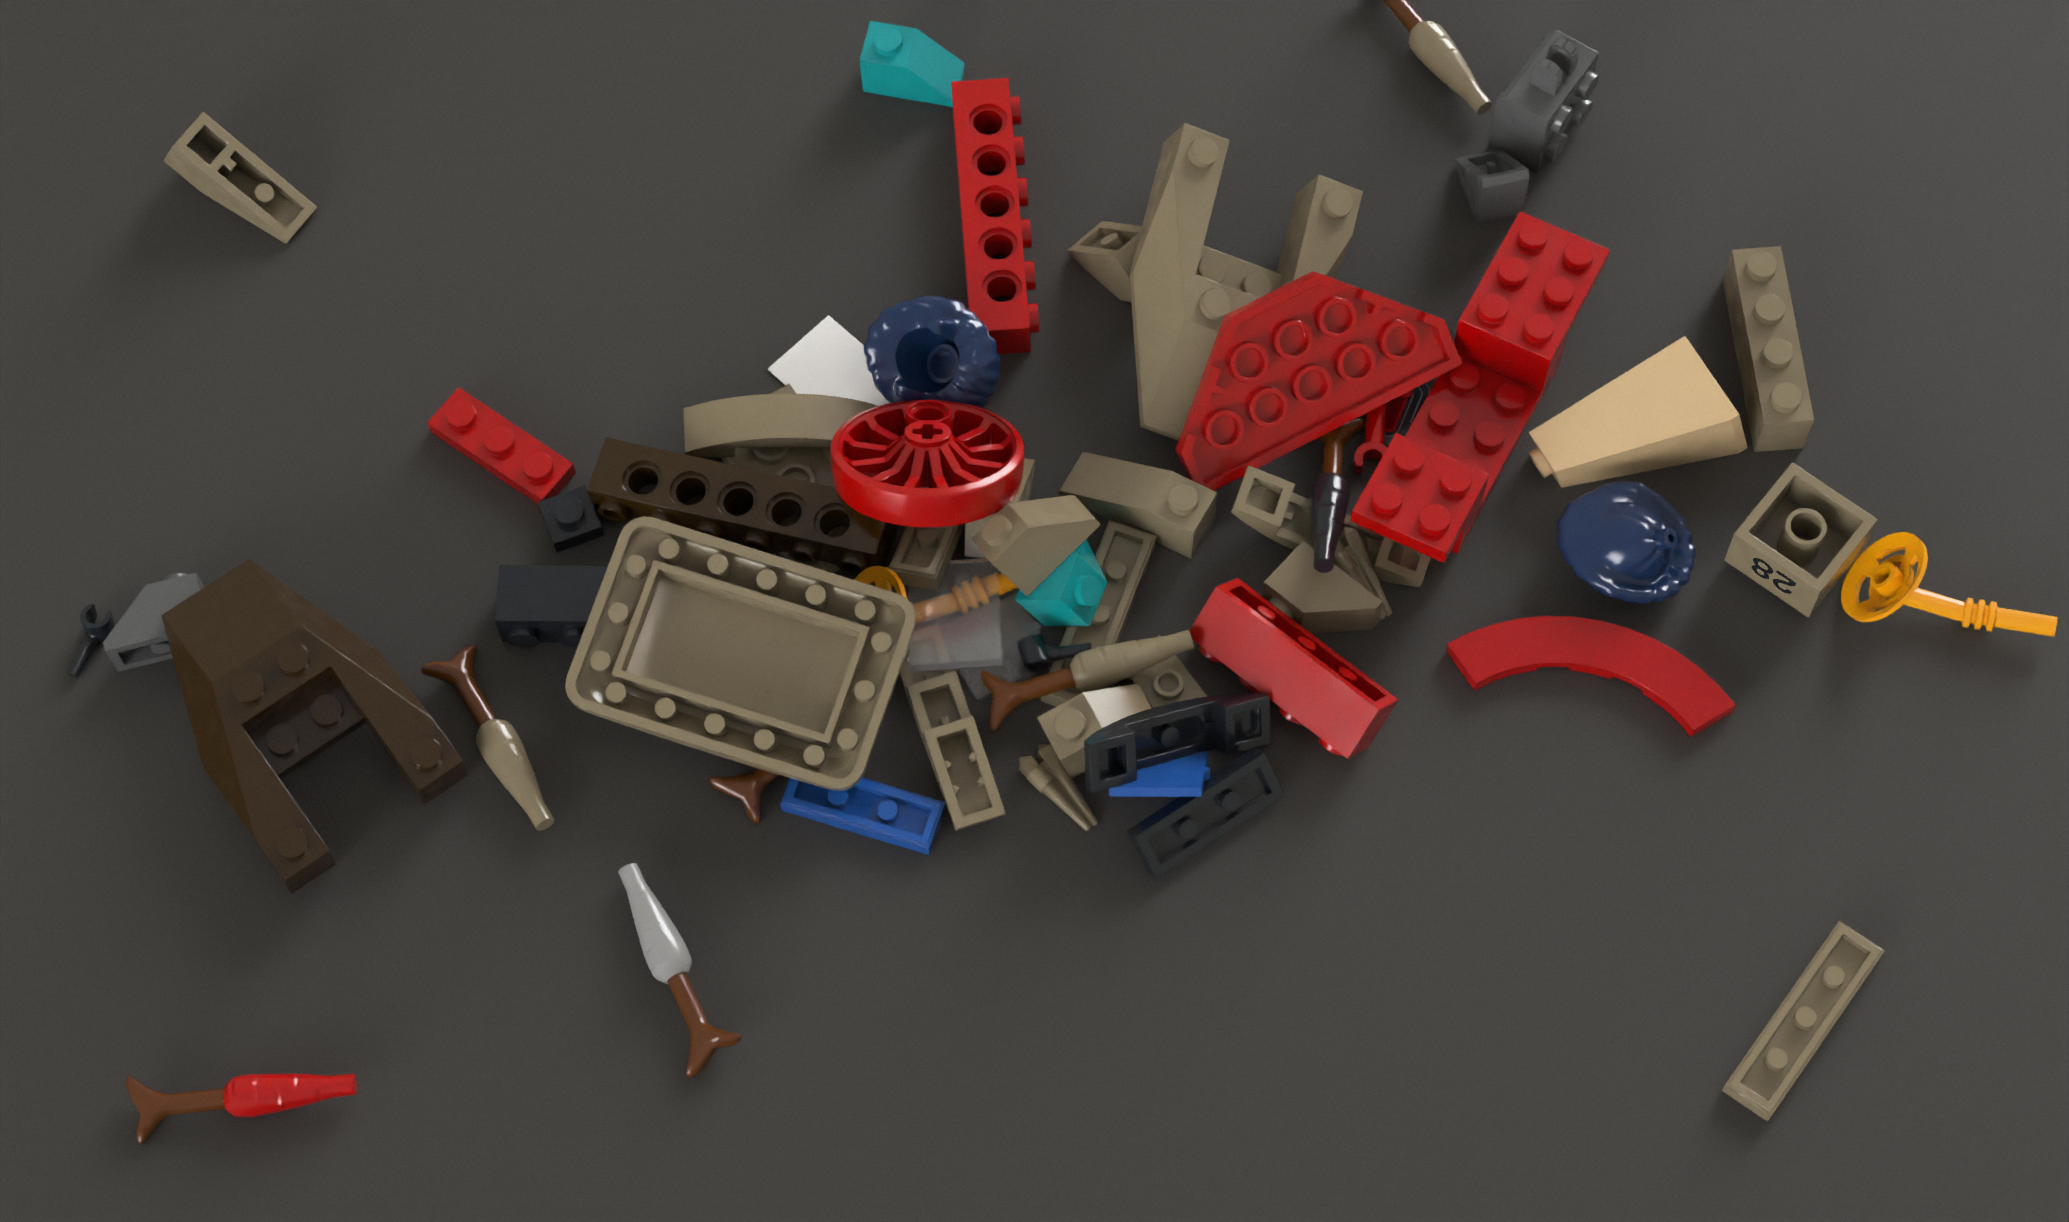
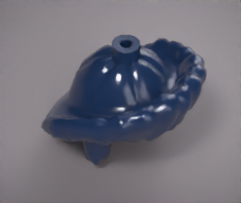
M925 295L911 301L904 300L895 306L885 308L880 313L878 319L868 328V338L864 344L867 368L872 374L875 387L890 403L931 399L965 403L983 408L986 406L988 398L994 394L995 385L1000 379L998 369L1000 357L996 352V341L989 336L988 328L979 320L977 315L971 310L966 309L963 303L956 299L949 300L941 296Z
M1637 481L1605 483L1595 490L1585 492L1576 500L1569 502L1564 509V514L1557 522L1559 534L1556 542L1567 564L1572 566L1575 574L1598 593L1611 598L1622 599L1625 602L1636 601L1637 603L1647 604L1651 601L1661 602L1669 596L1676 595L1680 591L1681 586L1686 585L1690 580V573L1694 569V557L1696 554V549L1692 543V532L1687 529L1686 520L1677 513L1675 506L1665 500L1661 493L1650 489L1645 484Z

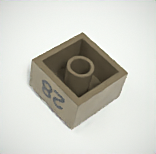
M1792 462L1734 533L1724 561L1809 618L1866 547L1878 519Z

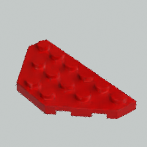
M1312 271L1224 316L1175 451L1187 478L1215 491L1244 476L1248 465L1258 469L1463 363L1444 319Z

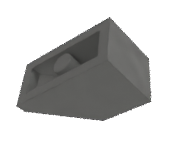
M197 572L192 574L174 573L165 576L159 582L145 585L103 642L105 653L117 672L173 658L161 615L204 588Z

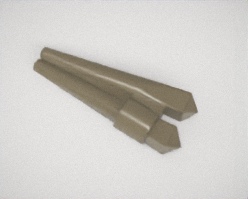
M1345 526L1340 536L1345 548L1343 549L1338 542L1334 564L1383 601L1379 620L1382 621L1393 612L1357 529Z
M1039 744L1036 758L1041 764H1038L1032 756L1019 757L1018 770L1040 793H1044L1085 831L1090 830L1091 825L1096 826L1098 824V820L1058 759L1051 744Z

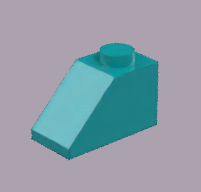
M870 21L859 60L863 92L953 107L951 82L962 81L965 63L917 28Z
M1086 539L1028 596L1020 589L1018 590L1015 600L1044 626L1091 625L1107 585V580L1088 540Z

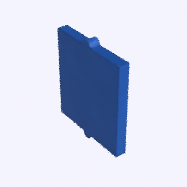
M1208 751L1137 770V781L1109 788V796L1202 797L1204 781L1210 780V768L1207 767Z

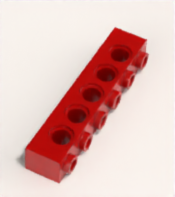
M1009 78L951 82L968 309L975 313L979 320L988 328L989 336L996 341L997 354L1031 352L1030 333H1040L1038 304H1028L1027 291L1036 290L1034 261H1024L1023 252L1025 248H1032L1030 219H1021L1020 207L1028 206L1027 178H1017L1016 166L1025 165L1023 136H1013V125H1021L1020 97L1010 96ZM986 131L996 132V133L990 134V135L982 134L983 132H986ZM987 172H998V173H1000V174L994 175V176L985 175V173H987ZM991 213H1001V214H1004V215H1002V216H1000V217H989V216H987L988 214H991ZM996 254H1003L1008 256L1004 259L990 258L991 256ZM999 296L1011 298V300L1006 302H997L993 299Z

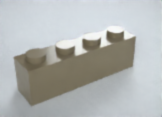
M1781 246L1734 249L1731 251L1722 281L1754 452L1802 449L1814 423V415Z

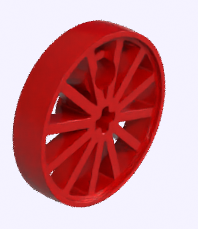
M943 400L899 401L863 411L850 418L836 431L830 450L834 487L840 498L847 505L870 518L910 527L961 525L983 519L1000 511L1018 494L1024 469V443L1014 426L1004 418L986 409L970 404Z

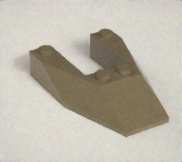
M1184 123L1163 143L1130 271L1140 427L1178 441L1224 316L1312 271L1335 279L1353 235L1363 193L1361 190L1322 175H1317L1296 192L1277 272L1204 246L1230 140Z

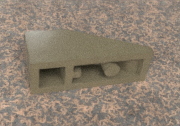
M204 112L199 115L172 146L163 160L201 193L285 244L317 208L315 204Z
M1082 452L1059 490L1060 496L1075 495L1087 509L1111 521L1157 535V543L1190 559H1193L1216 517L1217 492L1170 470Z

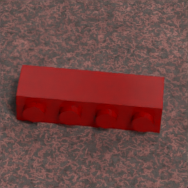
M1239 578L1215 587L1189 630L1192 640L1199 645V650L1205 657L1216 663H1223L1239 675L1240 683L1250 691L1268 694L1270 700L1279 706L1278 710L1282 716L1295 724L1304 725L1319 737L1320 744L1326 750L1335 755L1344 756L1349 759L1367 749L1398 702L1396 697Z

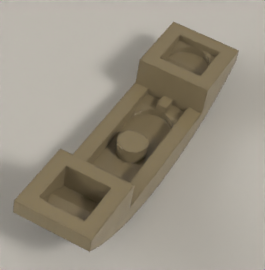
M788 393L730 397L683 408L684 454L694 457H735V448L831 447L833 436L846 421L878 405L836 396Z
M1248 465L1231 513L1256 531L1289 549L1295 550L1303 540L1314 548L1309 499L1293 493L1294 483ZM1346 514L1343 529L1345 526L1357 529L1378 580L1405 586H1421L1431 557L1350 521L1351 516ZM1339 539V543L1344 549L1345 545L1343 544L1342 540Z

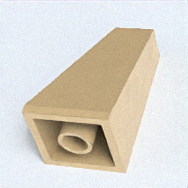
M1683 336L1529 432L1535 449L1529 452L1532 461L1544 478L1552 474L1561 488L1738 454L1748 448L1740 414L1686 336Z

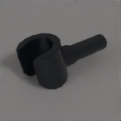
M89 604L82 610L80 620L85 634L67 671L69 675L79 678L92 650L95 649L97 643H103L115 627L110 610L107 612L105 619L96 624L97 611L95 605Z
M1038 634L1024 637L1017 643L1024 666L1034 673L1047 669L1054 661L1074 658L1078 653L1092 649L1091 643L1047 648L1043 636Z

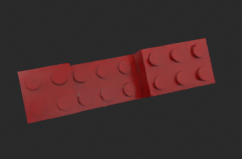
M1519 211L1458 321L1454 344L1463 364L1438 376L1405 437L1395 433L1354 506L1350 521L1442 563H1445L1450 551L1458 555L1559 367L1568 333L1608 260L1610 249Z

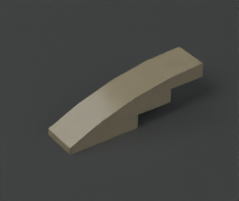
M936 627L913 634L899 675L955 831L1004 816L1006 813L974 717L970 714L957 673L953 670L940 628Z

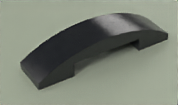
M1264 692L1194 698L1147 709L1101 728L1084 740L1086 790L1094 793L1137 781V770L1200 752L1217 749L1225 755H1231L1270 744V696Z

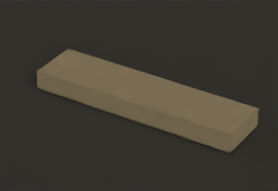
M1109 520L1095 555L1107 580V585L1091 625L1067 626L1060 646L1091 643L1092 648L1119 642L1157 544V535ZM1073 658L1054 661L1049 673L1070 667L1069 664ZM1074 686L1041 697V702L1058 706L1085 691Z
M1838 921L1726 1082L1722 1091L1768 1122L1885 950L1841 921Z

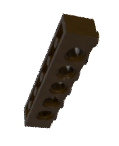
M608 437L605 438L587 488V492L597 512L615 522H625L627 518L633 520L642 516L654 517L724 540L740 543L741 545L769 553L770 550L780 553L788 552L792 559L803 564L815 565L818 561L828 562L837 565L839 569L846 573L857 576L863 570L872 566L885 567L898 525L870 518L854 510L840 498L835 487ZM646 485H657L650 493L637 494ZM694 495H704L703 499L696 504H684L687 499ZM740 506H752L746 514L740 516L731 515ZM786 517H800V519L791 526L779 525L780 522ZM844 526L848 528L841 536H827L829 531L835 527Z

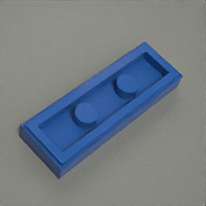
M790 778L780 803L783 812L926 855H930L946 811V804L943 801L866 778H861L860 782L855 786L843 791L830 790Z

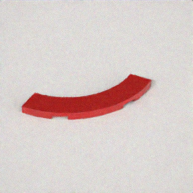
M1572 616L1519 618L1495 623L1469 632L1447 643L1446 652L1474 691L1493 681L1511 675L1536 671L1537 668L1568 667L1570 671L1590 673L1608 679L1615 677L1641 689V694L1647 696L1668 712L1690 737L1733 713L1736 706L1711 677L1676 650L1632 629L1600 620Z

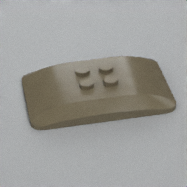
M642 516L627 523L619 535L568 671L565 689L573 705L587 713L771 773L826 789L843 791L859 783L865 773L915 629L916 615L913 605L909 600L898 593L654 517Z

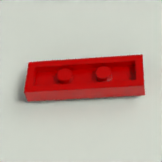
M459 387L427 422L432 434L537 504L539 501L556 496L576 474L572 462Z

